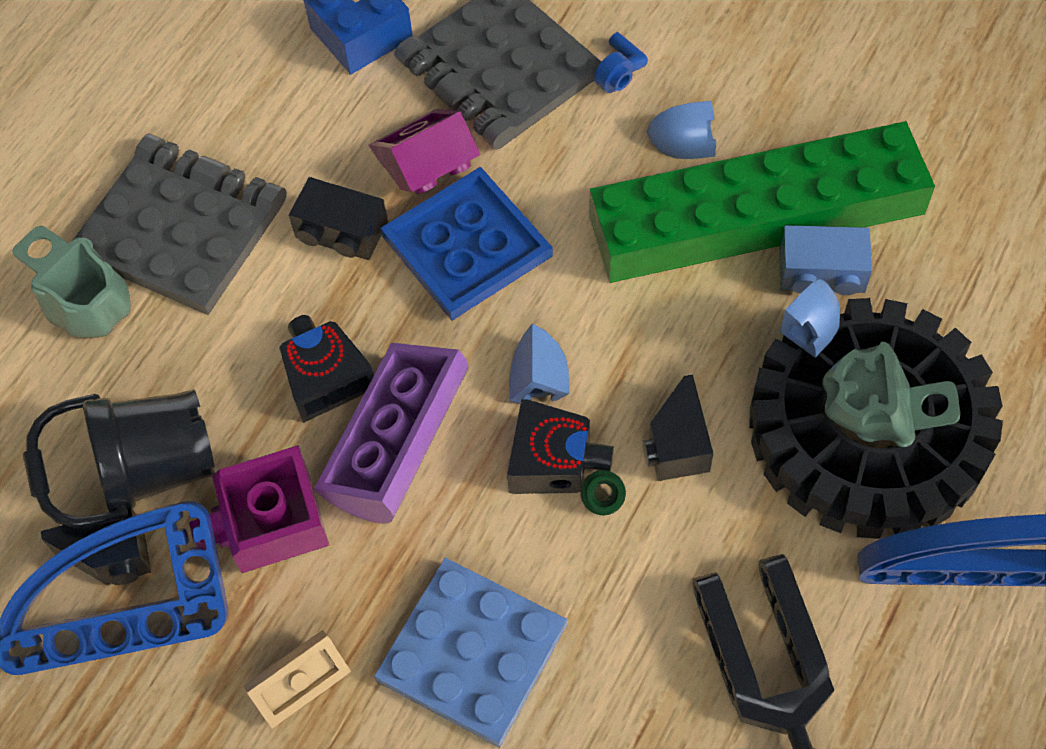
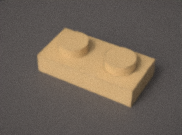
M321 630L246 683L243 688L271 729H273L348 675L351 670L329 636Z

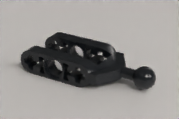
M779 554L759 560V572L794 671L802 688L762 699L752 664L718 573L714 572L693 578L692 584L696 602L733 706L736 708L740 722L787 734L792 749H815L812 747L805 727L830 699L835 690L829 677L828 665L785 555Z

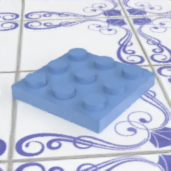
M444 558L374 678L377 683L500 748L567 626V619Z

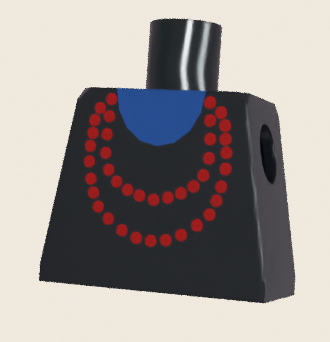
M308 315L294 318L288 324V330L292 339L283 342L279 349L295 404L303 423L364 395L374 373L370 363L336 322L329 321L315 327L311 317Z
M521 399L507 472L509 493H578L581 490L585 469L595 471L607 470L611 472L614 446L589 443L590 419L532 400Z

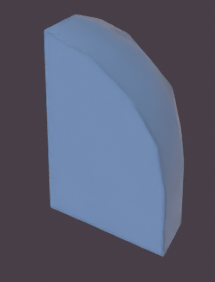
M712 101L686 103L671 107L658 114L650 122L647 130L651 143L663 154L676 159L715 157L716 139H713L711 131V120H714Z
M818 279L810 284L785 309L780 330L783 335L815 358L831 342L840 324V304L829 284L822 279Z
M531 324L523 334L513 357L510 372L509 401L521 403V399L531 400V397L551 395L552 402L557 401L569 394V370L566 356L559 344L545 330Z

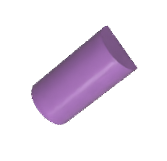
M391 343L314 490L328 502L353 516L375 523L386 524L392 522L468 371V362L463 354L457 349Z

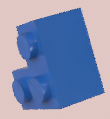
M303 0L310 29L350 75L393 51L401 42L413 36L409 8L402 0H359L356 3L353 0Z

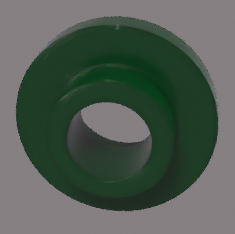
M599 470L585 478L581 486L580 496L584 506L589 511L605 516L613 514L621 508L625 501L626 489L618 475L607 470ZM600 484L608 485L611 491L609 498L605 501H599L595 497V489Z

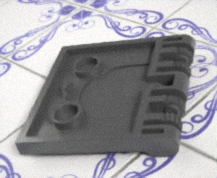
M471 0L420 36L408 37L395 50V57L405 67L409 68L414 75L421 76L428 72L424 78L425 85L431 90L434 89V93L453 111H460L465 121H470L473 117L481 114L473 124L474 131L481 136L483 135V139L496 150L508 144L592 83L596 69L602 62L530 0Z
M148 133L137 145L132 161L74 239L79 237L89 239L96 252L122 278L209 315L283 206L287 195L286 189L255 177L245 188L242 201L238 200L236 197L239 191L242 190L246 178L244 171L235 168L231 170L229 165L207 156L199 158L197 152L188 150L176 162L174 173L170 172L169 170L179 155V146L168 141L166 143L164 139Z

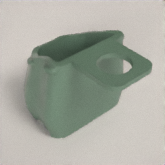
M37 226L14 246L13 255L37 273L32 280L31 289L36 294L46 319L51 324L65 330L70 336L76 338L105 337L111 333L113 327L120 320L129 315L131 301L125 280L102 259L93 248V244L89 239L79 237L67 243L45 226ZM45 239L51 242V251L46 256L32 258L28 255V248L34 241Z
M881 342L880 345L864 350H852L842 357L823 378V388L827 393L825 404L827 417L843 428L856 433L860 439L867 442L888 440L895 442L900 447H908L915 440V430L951 425L960 419L959 400L955 384L945 381L910 388L894 350L886 342ZM931 394L944 395L949 402L947 410L942 415L936 417L924 414L921 407L923 400Z

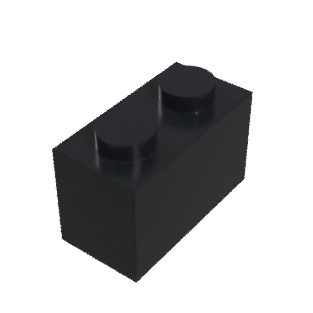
M308 177L289 213L295 238H298L301 242L310 246L321 245L334 249L345 257L353 258L356 256L366 260H370L382 236L380 228L388 224L384 199L312 177Z

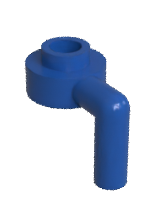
M619 32L614 33L609 39V45L618 52L608 55L599 64L594 74L595 83L607 93L623 90L630 83L633 76L632 72L645 67L648 62L647 56Z

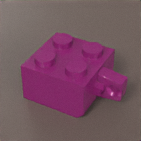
M299 445L219 469L212 476L219 505L211 508L212 513L209 514L215 543H219L221 548L230 547L232 557L241 573L330 546L308 468ZM199 518L189 522L193 541V529L200 525ZM204 539L195 543L197 547H206Z

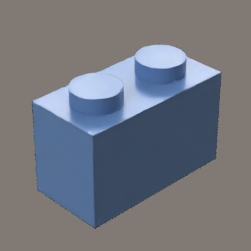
M784 226L780 245L781 290L794 291L801 294L810 284L818 279H822L829 284L834 292L841 295L866 292L872 273L870 228Z

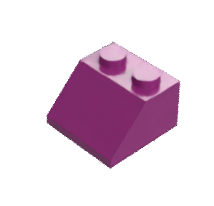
M435 109L369 144L374 155L398 187L409 192L415 191L416 194H421L434 188L437 185L436 179L448 172L450 176L467 170L471 167L470 160L481 155L461 112L453 110Z

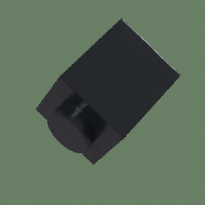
M693 374L682 378L650 422L649 440H643L647 467L655 466L658 481L707 473L711 470L713 449Z
M132 507L127 509V518L136 515ZM116 522L87 528H72L62 525L41 531V538L50 550L57 555L77 541ZM145 533L106 547L73 566L106 585L111 583L114 585L132 583L138 579V576L151 573Z

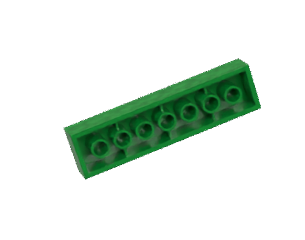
M904 121L590 188L589 217L609 282L613 283L778 247L781 245L785 225L865 228L925 215L935 184L908 123Z

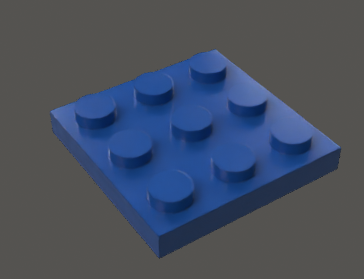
M482 167L477 168L380 228L384 240L451 321L553 257V247Z

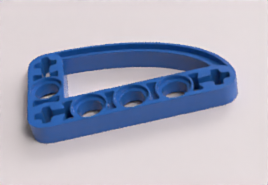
M185 501L149 510L113 523L86 536L44 563L18 588L0 617V668L11 675H23L201 639L217 634L227 621L228 603L211 518L207 509L197 502ZM183 511H188L191 518H199L200 525L193 529L194 542L197 543L204 539L206 547H193L183 553L180 551L179 545L189 543L186 529H178L176 526V521L183 518ZM165 527L179 597L22 628L26 614L37 597L67 569L86 557L115 543ZM192 556L203 557L210 566L208 578L203 581H193L186 576L184 571L186 560ZM207 602L210 610L217 609L218 615L212 619L211 626H206L204 619H195L187 622L186 628L188 631H182L183 617L178 606H184V616L198 612L201 608V603ZM163 611L171 617L173 628L169 634L157 636L149 630L147 619L151 613ZM115 620L124 626L126 638L122 644L110 645L103 640L101 628L105 622ZM69 630L77 635L79 648L76 653L65 655L57 650L55 636L59 631ZM39 634L44 635L43 650L29 654L24 658V663H21L19 656L11 657L9 650L16 645L17 640H19L21 647L26 648L38 645L42 641ZM44 653L48 660L43 659Z
M1046 514L994 517L945 523L913 529L882 538L867 545L859 552V578L862 582L868 584L1046 587V550L988 549L1046 545Z

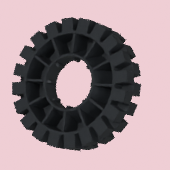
M870 298L848 299L844 313L840 314L839 329L831 342L816 358L783 335L782 341L775 338L765 353L762 368L759 367L749 418V428L754 429L751 444L756 460L766 461L764 476L776 492L785 487L790 491L788 505L804 517L813 508L823 513L819 525L838 533L842 532L845 522L857 525V537L880 539L885 528H892L894 534L921 528L923 522L926 521L930 526L942 523L951 517L957 505L962 508L974 494L995 457L994 451L1001 441L1003 420L996 419L1003 405L999 387H986L993 372L983 355L968 359L966 354L972 342L957 328H954L944 337L938 334L937 331L942 318L924 309L921 310L915 322L906 319L908 303L885 299L881 313H876L872 311ZM881 342H886L894 350L910 388L945 381L955 384L958 393L960 419L951 425L915 430V440L908 447H893L892 445L887 446V448L868 447L847 437L827 417L825 413L827 393L823 388V378L842 357L852 350H864L880 345ZM931 394L923 400L921 408L927 416L936 417L942 415L947 410L949 402L942 394Z

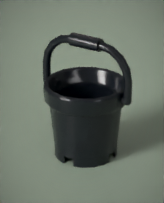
M195 389L176 394L111 402L109 398H101L98 394H91L65 400L48 407L34 420L26 437V451L23 453V459L31 496L37 499L42 511L56 523L72 528L97 527L126 519L128 516L127 509L131 507L133 509L136 506V501L213 476L215 474L213 468L215 467L206 425L198 412L200 403ZM83 408L91 447L109 512L93 516L76 517L62 513L50 501L48 496L50 489L42 452L38 449V438L44 426L55 416L67 411Z

